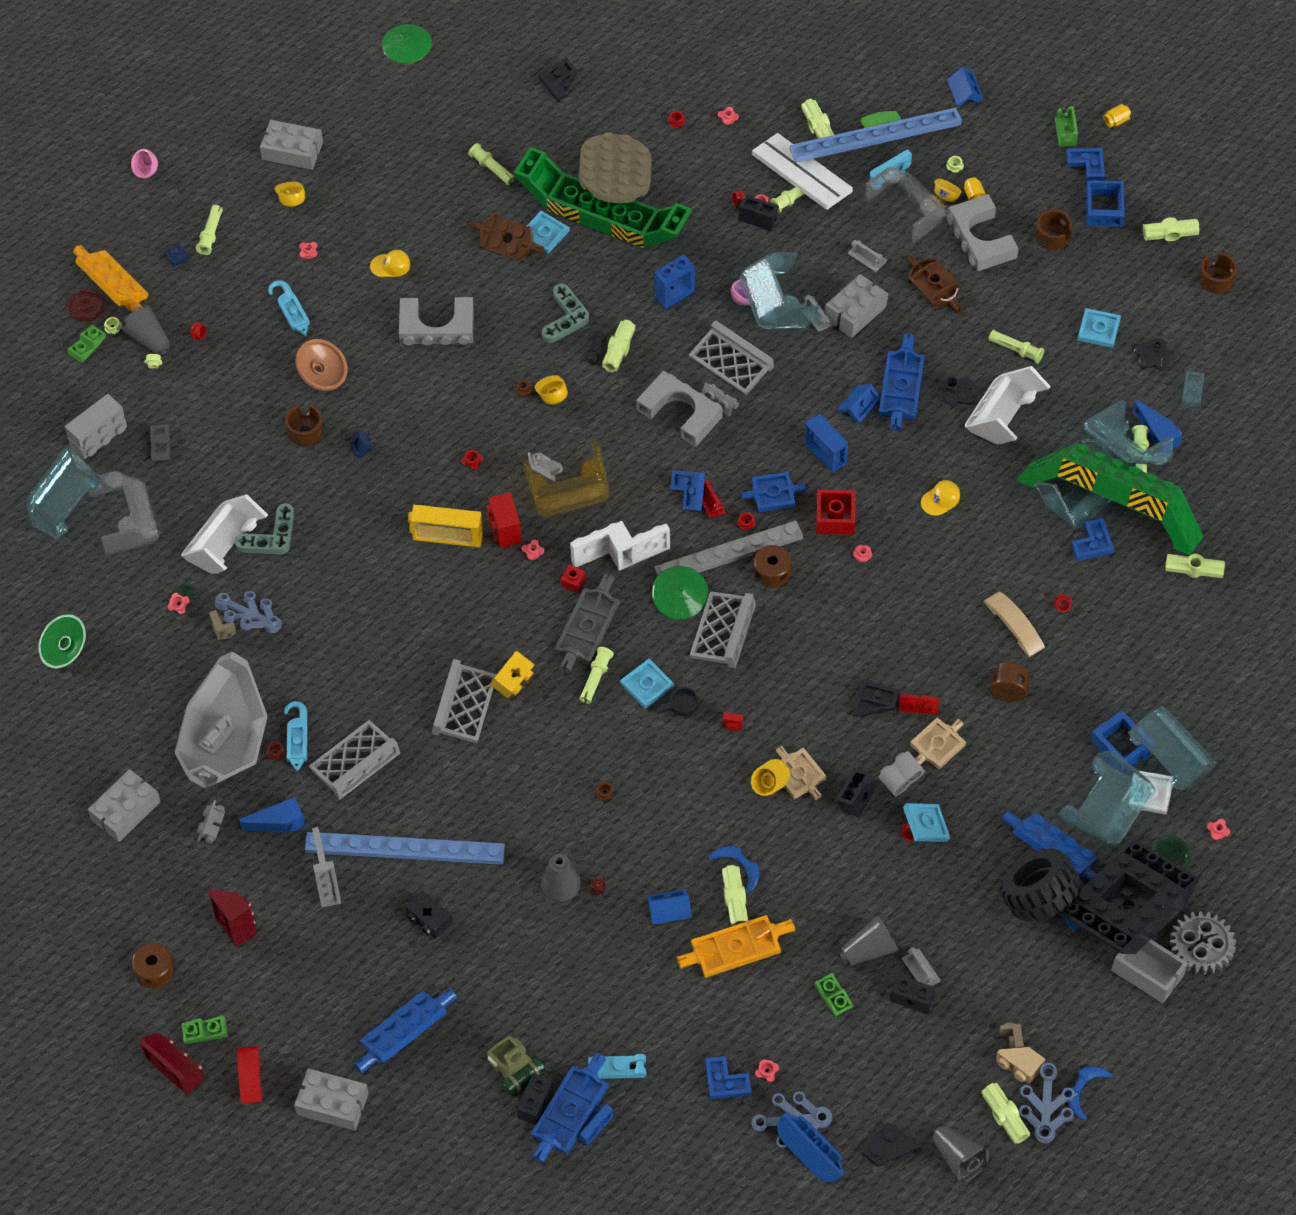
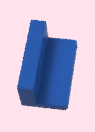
M961 67L948 78L947 81L958 106L963 105L969 99L977 103L983 100L982 93L972 71Z
M871 384L858 385L839 406L837 411L839 413L848 412L855 423H860L881 397Z
M686 889L647 896L652 924L692 917L689 895Z
M598 1104L577 1140L588 1146L612 1119L613 1108L607 1104L604 1107Z

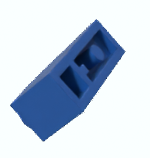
M1139 400L1135 401L1133 412L1141 425L1149 428L1148 436L1158 452L1163 453L1180 446L1182 438L1180 429L1176 428L1171 420Z
M295 797L239 819L242 831L287 833L289 831H298L302 826H305L303 815Z

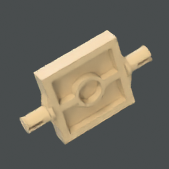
M936 718L910 742V746L919 753V756L915 758L916 761L921 765L926 760L938 770L942 768L966 745V741L957 733L964 725L963 722L957 719L950 726Z
M783 746L777 748L776 752L782 758L781 760L786 763L790 771L789 781L784 788L795 800L804 793L809 792L815 800L820 799L822 794L816 789V786L826 780V775L807 751L802 748L795 753L788 754Z

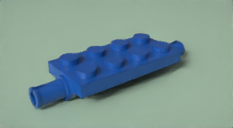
M908 333L903 335L902 347L899 350L888 351L879 415L891 417L889 428L894 431L895 424L896 431L901 430L902 418L916 420L925 355L914 352L913 343L915 337L910 334L908 340Z
M1010 810L1004 814L1002 821L1014 828L1012 833L1035 850L1054 848L1063 851L1068 856L1081 880L1085 879L1089 882L1097 875L1091 869L1097 862L1098 857L1077 843L1075 839L1063 833L1058 827L1049 823L1041 815L1034 812L1028 818L1021 820Z
M449 988L437 999L432 998L424 991L416 995L360 1040L362 1046L368 1051L365 1056L354 1063L356 1069L363 1074L374 1063L386 1062L447 1013L445 1007L457 999L456 994Z
M596 1052L587 1067L580 1069L573 1065L531 1133L533 1138L541 1141L537 1150L532 1155V1158L537 1162L540 1160L539 1163L543 1164L551 1149H556L566 1155L570 1152L609 1087V1084L601 1080L597 1074L606 1061L603 1055L599 1057V1053Z

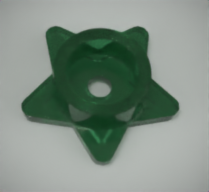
M191 582L175 586L177 593L182 597L187 596L190 602L191 598L198 594V591L192 589Z

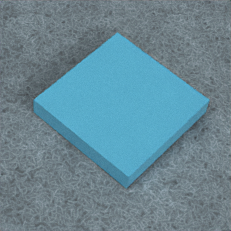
M540 211L527 225L533 229L534 243L544 246L543 252L547 254L570 231V227L543 211Z
M1085 308L1077 340L1113 348L1121 316Z
M650 659L620 680V684L645 709L675 687L674 683Z
M906 803L903 806L915 841L947 842L950 839L939 804Z

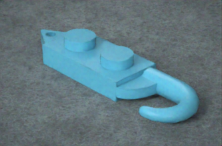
M274 281L269 286V294H273L272 290L274 287L280 286L283 288L285 293L278 298V304L292 330L307 336L310 322L297 297L286 282Z
M294 701L286 705L284 713L287 714L288 710L292 707H297L300 711L299 718H294L287 724V762H290L296 772H298L304 761H307V708L303 703Z

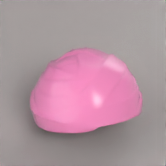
M138 150L131 161L132 171L139 178L146 179L151 177L158 167L156 156L150 150Z
M746 279L734 282L730 289L732 299L741 306L753 305L760 298L759 287Z

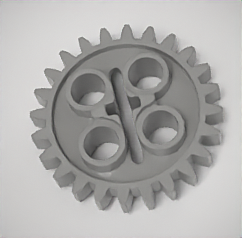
M1201 911L1198 916L1191 912L1190 919L1184 915L1183 921L1178 920L1177 926H1173L1169 946L1173 947L1171 949L1173 954L1188 962L1187 971L1195 968V974L1199 970H1202L1204 975H1206L1207 970L1214 974L1215 968L1221 971L1223 965L1228 966L1229 960H1232V953H1235L1236 949L1234 947L1236 940L1232 939L1234 932H1229L1230 925L1224 926V919L1220 922L1217 921L1218 915L1210 918V912L1206 916H1203ZM1201 929H1208L1209 932H1203ZM1184 938H1190L1193 941L1188 942ZM1213 944H1217L1221 946V948H1215ZM1196 954H1202L1204 957H1197Z

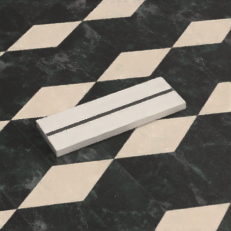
M779 133L752 150L754 157L792 185L798 187L826 210L852 193L853 188L816 160L810 159L795 162L790 152V145L793 144Z

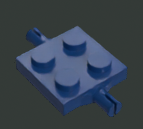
M789 472L752 477V491L741 492L742 500L753 498L758 512L795 507V492L806 491L805 483L793 485Z

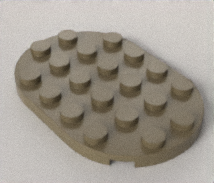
M606 132L602 135L594 136L588 139L581 148L579 182L585 191L589 190L593 193V197L612 203L633 202L637 197H644L650 189L651 154L648 148L641 142L626 134L618 135Z

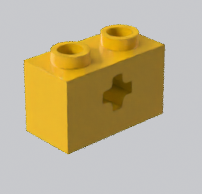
M516 651L490 685L508 699L512 694L516 696L522 688L521 682L523 680L527 682L534 673L531 670L535 664Z

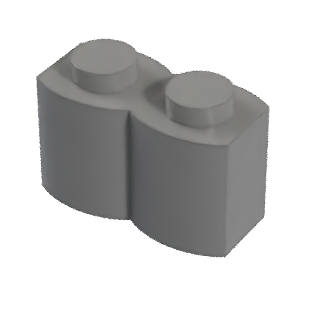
M907 751L900 753L892 765L885 766L880 771L881 774L878 777L891 793L897 797L926 771Z

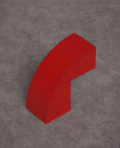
M259 1046L238 1048L241 1104L262 1102Z

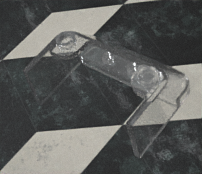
M889 167L866 183V202H869L889 186L895 184L920 206V212L924 217L913 224V243L947 220V215H949L948 205L910 172Z
M112 471L85 479L90 497L124 489L131 516L122 518L118 523L120 532L101 537L106 555L150 544L158 540L159 530L143 480L119 471Z

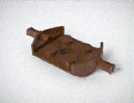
M496 213L483 224L472 220L469 226L480 232L482 248L516 261L525 258L530 251L540 254L544 251V246L534 243V234L531 226L498 216ZM508 234L512 235V241L505 243L504 237Z
M913 255L907 258V262L913 266L908 276V283L911 281L932 303V308L951 306L956 313L963 309L956 302V298L961 291V284L936 259L928 258L923 261H917ZM937 278L939 281L932 282L930 279Z

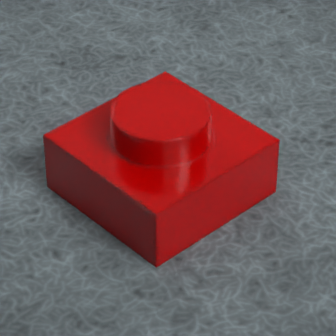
M724 712L723 728L729 731H742L744 715Z

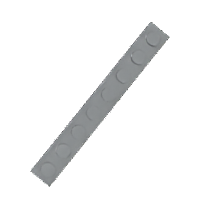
M792 521L654 566L657 576L664 570L674 566L689 567L700 573L755 555L761 548L767 545L783 546L803 539V534L797 521Z

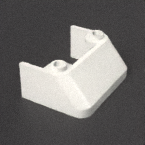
M1032 366L1001 374L992 382L965 423V427L971 433L996 445L1014 441L1017 439V436L1007 426L1019 407L1026 403L1030 404L1034 401L1037 392L1047 390L1051 386Z
M247 494L224 501L213 512L182 552L181 556L186 561L211 574L225 571L227 567L224 565L225 560L223 557L235 543V538L246 531L251 532L257 525L256 521L266 518L268 514Z

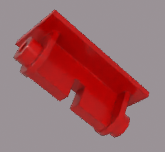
M704 479L702 506L709 518L726 514L723 503L719 501L711 487V482Z
M900 694L899 712L938 715L939 697H935V695H922L918 697V695Z

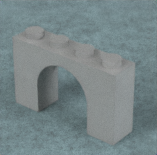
M989 194L951 206L947 215L949 225H953L956 238H960L963 251L968 253L969 262L972 266H975L977 271L1016 259L1018 255V247L1011 235L992 241H983L974 237L970 232L971 227L975 224L995 218L996 207Z
M455 297L453 319L447 325L437 328L426 326L420 321L418 298H400V344L448 345L450 343H460L465 345L473 343V297Z
M665 371L636 400L637 411L650 419L669 402L683 401L691 405L695 412L681 427V438L695 447L723 416V408L719 403L711 401L703 393H698L690 385L682 383L674 375L668 374Z

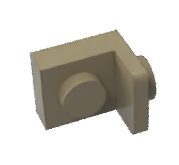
M216 610L209 612L210 621L218 640L228 639L236 634L234 622L225 624L223 617H219Z
M1010 1022L1000 1026L999 1036H1009L1010 1048L1024 1047L1021 1024Z

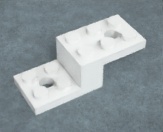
M622 521L612 523L604 529L593 531L590 535L577 538L571 542V562L574 567H578L606 554H610L620 571L670 549V529L667 524L658 525L652 530L639 533L632 538Z

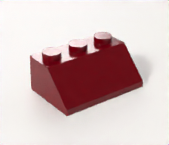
M213 889L208 891L214 917L236 947L257 934L255 929L257 924L253 919L255 915L251 910L253 907L247 898L243 899L239 893Z
M156 1033L139 1040L144 1058L186 1096L204 1080L201 1065L196 1061L193 1063L189 1060L188 1054L183 1049L178 1050L174 1046L175 1043L168 1036L164 1037L160 1033Z

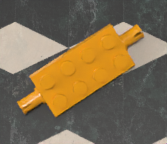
M82 245L75 247L73 253L77 256L75 263L118 306L124 305L127 310L132 312L139 307L144 309L139 302L146 300L149 293L108 252L103 250L89 254Z
M767 915L692 939L693 952L677 956V962L680 969L697 963L700 965L704 977L707 978L781 953L778 943L779 936L794 932L795 926L792 919L778 924L770 923Z

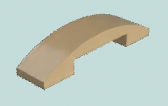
M999 591L984 600V603L994 615H998L1018 639V645L1028 657L1045 648L1032 624L1007 596Z

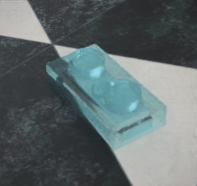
M1186 371L1181 405L1200 408L1205 373Z

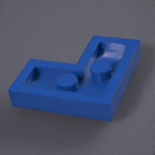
M1071 148L1066 150L1067 167H1085L1086 181L1105 180L1102 148Z
M672 470L670 489L684 490L682 509L702 510L705 473Z
M1103 518L1086 521L1084 527L1088 538L1072 541V548L1077 561L1114 553V547Z
M726 1056L706 1058L710 1100L751 1096L749 1073L728 1075Z

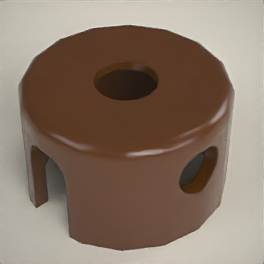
M1055 209L1047 210L1040 214L1037 219L1035 233L1037 242L1048 250H1059L1067 246L1071 240L1073 222L1071 217L1066 212ZM1050 232H1055L1058 234V236H1051L1048 234Z
M1221 252L1217 253L1215 262L1209 263L1210 256L1207 255L1202 260L1199 273L1201 286L1215 294L1229 291L1235 282L1238 269L1237 263L1231 256ZM1219 275L1222 279L1218 280L1212 278V276Z
M300 404L292 407L286 414L285 423L288 437L297 445H312L318 442L323 435L322 415L318 408L309 404L310 413L308 414L301 413ZM305 426L311 429L307 432H300V429Z
M767 545L756 553L753 571L755 578L757 573L761 576V585L775 588L784 585L789 580L792 562L788 551L777 545ZM776 558L778 559V563L775 565H770L767 562V559Z
M1000 663L998 676L995 673L996 668H992L989 691L994 697L1003 701L1013 702L1023 700L1028 695L1030 672L1027 668L1016 663ZM1020 675L1023 680L1018 681L1017 676Z
M159 943L142 945L132 957V967L136 980L142 986L147 988L162 987L174 975L175 966L171 953L165 946ZM149 956H156L158 960L155 965L149 966L146 964V959Z

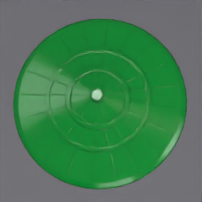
M411 24L392 28L385 34L382 40V49L385 55L399 63H412L424 58L432 46L429 33L425 29Z
M674 566L664 570L657 576L652 587V598L656 608L666 617L677 620L687 619L699 614L704 610L709 596L708 585L703 576L696 570L685 566Z
M65 614L56 617L44 628L39 639L38 650L40 659L46 666L54 669L63 668L71 664L79 656L86 640V630L81 619L75 615Z

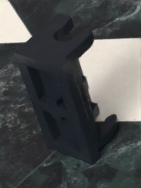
M745 195L739 206L738 221L772 231L774 221H777L779 206Z

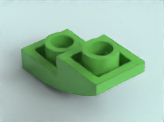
M885 111L863 117L861 123L865 128L899 121L901 118L896 111Z
M91 325L80 334V340L68 348L67 354L82 363L101 344L106 337V333Z
M833 973L814 983L835 1017L854 1007Z
M223 1015L205 1021L199 1018L182 1023L184 1043H197L228 1037L226 1018Z

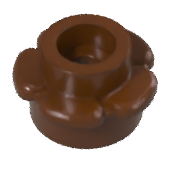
M520 380L514 386V390L519 396L527 397L532 392V384L529 381Z
M608 782L600 783L595 790L596 796L602 801L610 800L614 796V787Z

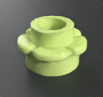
M958 156L950 157L947 161L948 164H946V168L953 173H957L964 168L962 159Z
M116 317L108 318L104 324L105 331L109 334L118 333L122 326V323Z
M148 354L144 363L148 364V368H159V365H162L161 356L158 354Z

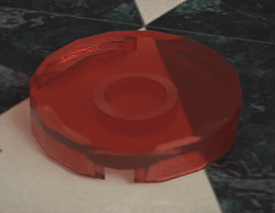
M83 289L79 293L71 295L67 308L70 316L75 320L88 322L101 315L104 309V302L98 292L91 289Z

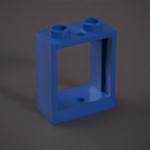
M1087 181V226L1123 227L1125 217L1123 181ZM1092 195L1117 196L1118 210H1092Z
M685 255L680 256L654 272L655 298L665 309L695 292V266Z
M821 414L809 418L805 423L804 443L833 473L847 464L848 442Z
M1122 710L1093 730L1091 735V741L1121 773L1127 769H1133L1140 759L1145 760L1152 753L1153 742ZM1122 726L1141 744L1139 748L1125 758L1106 740L1107 737Z

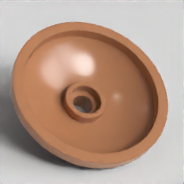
M312 339L305 342L297 351L295 359L297 371L309 386L321 391H331L338 388L345 381L348 372L347 362L343 353L334 344L322 339Z

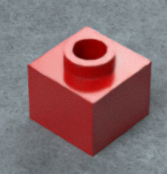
M568 565L560 579L561 587L578 594L586 580V571Z

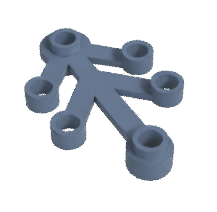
M252 591L244 593L243 600L247 603L248 608L231 601L226 593H220L216 597L215 607L219 610H226L224 612V620L226 622L241 620L240 627L243 630L264 628L269 633H276L282 627V621L272 613V601L269 599L261 600L260 609L264 611V616L257 609L255 604L256 595ZM231 608V609H234V610H236V611H238V612H240V613L236 614L234 611H232V610H227V609Z
M1045 1063L1040 1068L1041 1077L1044 1079L1043 1102L1033 1093L1031 1086L1024 1085L1020 1090L1021 1096L1024 1099H1028L1042 1114V1121L1040 1122L1032 1114V1110L1028 1105L1021 1106L1019 1114L1023 1119H1027L1035 1128L1036 1139L1044 1144L1053 1141L1056 1135L1055 1130L1065 1121L1069 1122L1074 1117L1072 1109L1064 1108L1061 1111V1115L1050 1123V1115L1066 1101L1070 1102L1075 1098L1074 1090L1072 1088H1065L1062 1094L1051 1103L1052 1080L1057 1076V1069L1052 1063ZM1052 1071L1053 1074L1051 1076H1046L1045 1072ZM1028 1089L1031 1092L1029 1095H1024L1023 1091ZM1071 1092L1072 1096L1065 1097V1093ZM1024 1109L1029 1110V1114L1023 1115L1022 1111ZM1065 1112H1070L1071 1116L1066 1118L1063 1116V1114ZM1043 1131H1048L1049 1135L1044 1137L1041 1135V1133Z
M796 1092L793 1095V1102L797 1105H802L811 1114L802 1115L785 1101V1097L780 1093L775 1094L772 1098V1103L775 1106L782 1108L786 1113L789 1112L790 1115L799 1117V1115L803 1116L816 1130L827 1127L832 1121L831 1111L826 1107H815L806 1099L803 1092ZM796 1095H802L803 1100L801 1102L796 1101ZM780 1096L782 1103H776L775 1097ZM758 1114L753 1117L751 1126L755 1131L762 1132L767 1126H777L780 1117L766 1118L764 1115ZM819 1114H825L826 1119L824 1121L819 1120ZM762 1119L764 1121V1124L762 1126H758L756 1124V1120ZM778 1136L776 1140L777 1146L780 1148L787 1147L786 1145L779 1144L780 1137Z

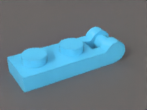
M907 149L870 172V187L878 188L882 181L894 177L902 169H907L911 165L912 153Z
M636 1054L634 1056L605 1057L606 1061L597 1073L600 1079L646 1077V1069L644 1068L646 1056L644 1054ZM588 1057V1064L593 1057ZM636 1064L635 1069H630V1065Z

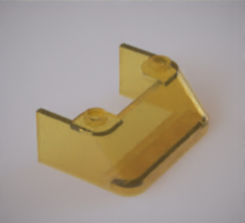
M594 439L590 440L594 458L583 462L581 467L583 476L547 485L545 477L539 473L533 474L528 460L525 457L522 458L527 484L535 508L541 516L556 515L601 503L608 499L610 492L599 445Z

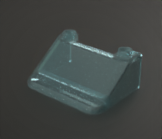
M1123 399L1084 422L1086 432L1126 463L1160 466L1172 460L1173 438L1170 436L1146 451L1125 436L1129 430V423L1125 420V401Z
M67 446L63 449L26 500V507L32 525L55 539H58L67 531L68 525L65 524V519L88 489L96 492L101 485L100 477L73 448Z
M1164 706L1150 711L1128 732L1131 736L1130 740L1138 746L1143 743L1174 776L1170 783L1177 790L1184 791L1216 764L1212 756Z
M1113 750L1098 753L1093 760V770L1101 777L1081 808L1077 810L1073 806H1065L1061 809L1058 816L1066 823L1110 845H1115L1122 841L1150 797L1153 786L1150 780Z

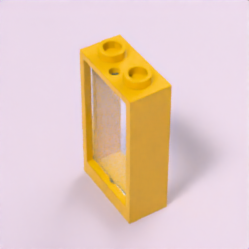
M413 505L412 512H409V533H412L413 540L471 547L481 546L483 535L481 512Z

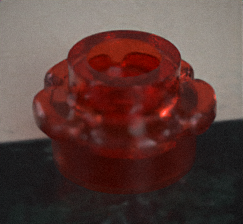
M272 742L268 745V751L266 752L269 759L277 761L285 755L286 750L281 743Z
M599 876L591 881V892H595L596 896L604 894L605 878H599Z

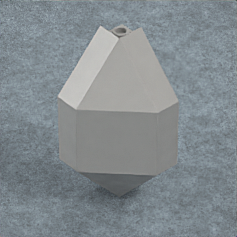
M233 652L218 659L187 704L175 750V755L189 780L204 788L221 782L256 764L268 717L248 661ZM227 714L231 717L230 722L236 724L237 727L213 755L198 746V744L217 720Z

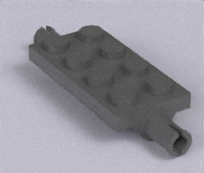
M604 574L599 587H596V589H583L555 647L556 654L565 656L559 666L562 672H565V669H567L566 673L569 674L576 660L591 665L620 604V600L613 598L609 593L615 581L612 575L607 578L608 574Z

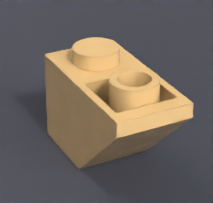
M1030 1047L1000 1049L996 1057V1061L1002 1069L1010 1070L1014 1073L1017 1080L1020 1082L1025 1081L1027 1084L1033 1081L1040 1072L1041 1066L1045 1064V1058Z

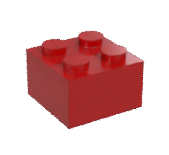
M817 490L816 534L854 535L855 491Z
M511 492L489 497V505L486 506L489 526L493 529L494 542H498L500 548L522 543L520 521Z

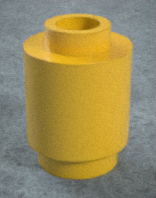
M1120 104L1107 111L1103 119L1109 128L1116 127L1130 119L1131 111L1128 106Z
M969 178L965 181L964 190L968 200L986 195L981 182L977 178Z

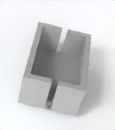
M270 120L266 135H264L260 145L262 160L313 170L317 155L323 144L322 131L320 129Z
M860 274L825 304L824 314L829 316L830 324L835 327L839 324L841 314L839 330L852 338L886 308L888 293L877 285L873 287V283Z
M109 394L105 395L65 426L70 447L83 459L94 455L100 447L107 445L113 437L123 433L125 428H127L122 406Z
M129 769L88 808L90 819L103 830L105 829L110 836L120 842L160 803L158 791L148 783H143V780Z
M1150 940L1135 955L1121 954L1119 952L1114 959L1111 971L1161 1003H1164L1173 991V988L1177 986L1185 975L1188 962L1153 940Z
M307 1069L302 1083L303 1089H300L294 1105L296 1114L356 1131L361 1117V1110H363L369 1094L367 1084Z

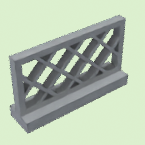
M716 320L711 325V330L689 354L691 359L744 395H747L767 371L770 372L774 368L773 358ZM714 336L719 340V344L708 345V340ZM731 347L733 354L723 355L722 348ZM720 348L719 356L710 357V349ZM707 350V357L699 358L696 356L699 351ZM744 356L747 358V363L737 364L736 357ZM734 358L735 365L724 366L723 359ZM721 360L722 367L713 368L710 361ZM759 366L762 370L759 373L751 374L750 367ZM748 367L749 375L738 376L737 369ZM735 369L736 377L728 378L725 376L726 370ZM750 379V384L745 389L739 385V380Z
M710 591L690 652V658L725 663L728 667L736 668L756 605L753 594L745 593V596ZM713 598L722 599L723 603L714 607L712 604ZM735 601L741 602L740 606L734 610L729 605ZM727 606L730 612L720 616L718 611ZM715 613L718 619L709 623L707 617ZM734 616L735 622L727 626L724 620ZM722 622L725 628L715 632L712 627ZM710 629L713 635L704 639L702 633ZM729 632L730 638L722 642L719 636ZM716 638L720 644L710 648L707 643ZM703 645L708 649V651L702 654L696 653L697 649ZM721 648L725 650L724 657L716 656L714 652Z
M453 659L431 734L439 735L442 733L478 743L493 692V687L490 684L483 687L479 679L485 677L493 681L497 674L460 664L461 661ZM462 671L470 673L473 678L465 682L461 677ZM476 682L480 689L471 692L467 685ZM464 687L468 695L459 698L456 690ZM483 693L486 701L478 703L474 696ZM471 698L475 706L466 709L463 701ZM459 704L463 711L455 715L451 707ZM478 709L481 717L473 720L469 713ZM466 715L470 722L462 726L457 718ZM453 720L458 726L455 730L445 728L446 724ZM473 726L476 730V735H468L464 729Z
M368 720L309 765V768L334 791L335 796L340 800L398 756L400 750L393 738L390 739ZM371 728L373 736H363V732ZM384 740L386 742L380 747H375L376 741ZM351 741H358V747H348V744ZM362 741H372L371 747H361ZM347 752H357L356 758L346 759ZM361 752H370V755L366 758H360ZM343 753V759H333V755ZM321 764H328L327 770H318L317 767ZM332 764H342L341 770H331ZM345 764H355L352 769L345 770ZM330 775H340V778L332 783L330 781Z
M318 827L312 828L319 864L313 865L321 907L340 904L341 899L333 861H325Z

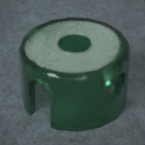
M1170 835L1159 838L1153 844L1152 850L1165 858L1173 859L1175 864L1188 871L1192 854L1191 848L1186 841L1180 837Z

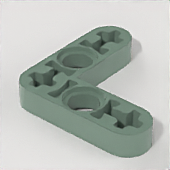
M565 284L556 285L553 289V296L567 315L542 329V339L547 343L556 342L584 327L589 322L588 311ZM559 291H561L562 293H563V292L565 293V297H566L565 299H564V296H563L561 293L558 294ZM568 303L576 304L574 308H568L566 305ZM564 323H568L570 327L567 329L561 328V325Z
M287 503L279 505L276 511L273 535L240 534L235 538L236 549L243 553H287L290 549L294 522L293 507ZM285 510L288 511V513L286 514V520L283 518V513L285 512ZM281 526L288 527L286 532H280L278 529ZM280 538H283L284 545H282V547L278 546L280 545ZM260 541L268 543L265 547L257 546Z

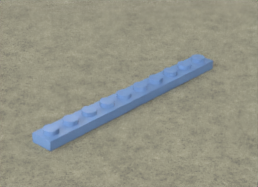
M952 108L790 145V152L795 162H801L959 126L962 124V119L957 109Z
M307 832L305 853H317L313 832ZM320 833L324 854L502 865L504 862L505 844Z

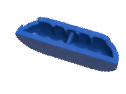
M788 1112L780 1117L777 1130L783 1143L816 1177L827 1182L838 1180L845 1171L842 1168V1157L838 1151L803 1116L799 1115V1117H796Z

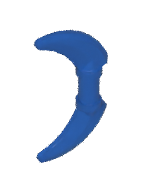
M725 846L714 851L709 857L710 860L720 857L733 858L744 867L748 875L745 894L750 893L759 880L758 864L756 862L752 863L743 856L740 847Z
M1096 1066L1085 1067L1078 1071V1080L1074 1087H1072L1075 1098L1067 1102L1073 1113L1082 1120L1087 1119L1082 1112L1079 1095L1083 1086L1093 1078H1112L1113 1076L1109 1071ZM1066 1092V1097L1072 1096L1071 1092Z

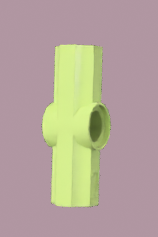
M806 100L802 104L801 109L808 120V126L812 134L815 133L818 139L834 135L830 128L828 116L822 113L816 100Z
M1166 218L1162 223L1143 225L1145 241L1165 238L1169 242L1176 241L1182 236L1199 235V222L1197 219L1177 221L1176 218Z
M620 321L615 335L611 336L609 340L608 351L602 363V367L613 373L618 370L623 356H626L629 351L630 340L635 331V325L631 321Z
M1167 554L1165 571L1185 573L1192 578H1197L1200 575L1223 578L1225 561L1204 559L1199 554H1192L1189 557Z
M730 865L722 869L725 886V904L728 906L731 926L747 922L748 916L745 906V888L742 886L740 869L735 865Z
M992 1083L982 1090L981 1094L991 1107L994 1119L999 1126L1004 1127L1014 1144H1019L1030 1136V1132L1019 1117L1020 1114L1016 1105L1007 1099L997 1083Z

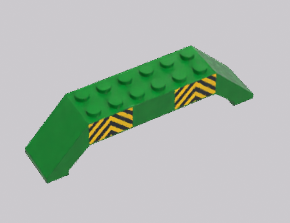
M532 147L528 149L514 171V176L548 212L641 248H647L676 238L692 212L691 208L678 203L671 207L657 209L637 200L629 203H612L593 197V193L589 190L585 191L582 188L579 178L562 172L546 156V152Z
M1075 443L1031 462L1017 479L1018 482L1035 488L1038 483L1059 477L1159 520L1174 543L1173 548L1187 555H1191L1203 539V534L1180 487L1176 486L1173 482L1164 481L1154 474L1143 472L1135 466H1129L1119 459H1113L1102 452L1089 449L1084 444Z

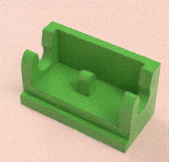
M1074 106L1068 107L1067 113H1062L1061 108L1057 111L1055 125L1059 147L1077 146L1078 130Z

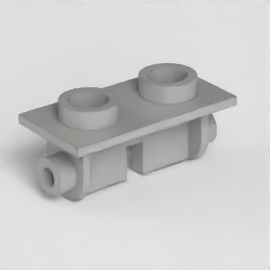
M860 240L852 242L851 246L853 248L848 252V255L874 272H877L887 262L881 254H877L869 249Z
M807 295L804 298L805 303L799 305V307L816 330L820 332L833 326L830 324L829 316L824 314V310L815 298Z
M704 384L702 393L706 398L719 403L723 408V413L730 416L732 409H736L739 405L737 399L732 398L728 394L724 395V392L715 387L714 384Z
M530 452L528 453V464L533 471L552 481H555L556 474L562 472L563 467L560 463L554 460L551 461L550 458L542 453L534 455Z
M229 715L221 716L199 742L198 746L214 755L237 725L230 722L231 717Z
M216 800L210 806L207 805L203 812L205 820L204 823H200L197 829L199 834L197 841H200L202 837L205 838L207 843H213L216 840L220 827L213 825V823L221 825L225 814L223 806H215Z
M912 947L907 951L908 955L904 956L902 960L916 981L930 986L941 981L920 949Z

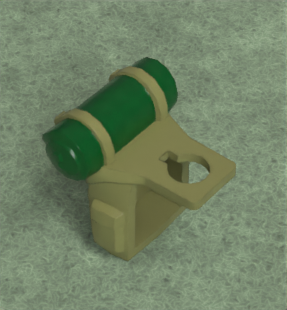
M508 1036L487 1051L489 1064L496 1072H500L505 1079L502 1081V1087L510 1095L519 1092L526 1086L533 1073L540 1075L545 1071L544 1063L536 1057L531 1059L526 1054L524 1045L517 1038Z

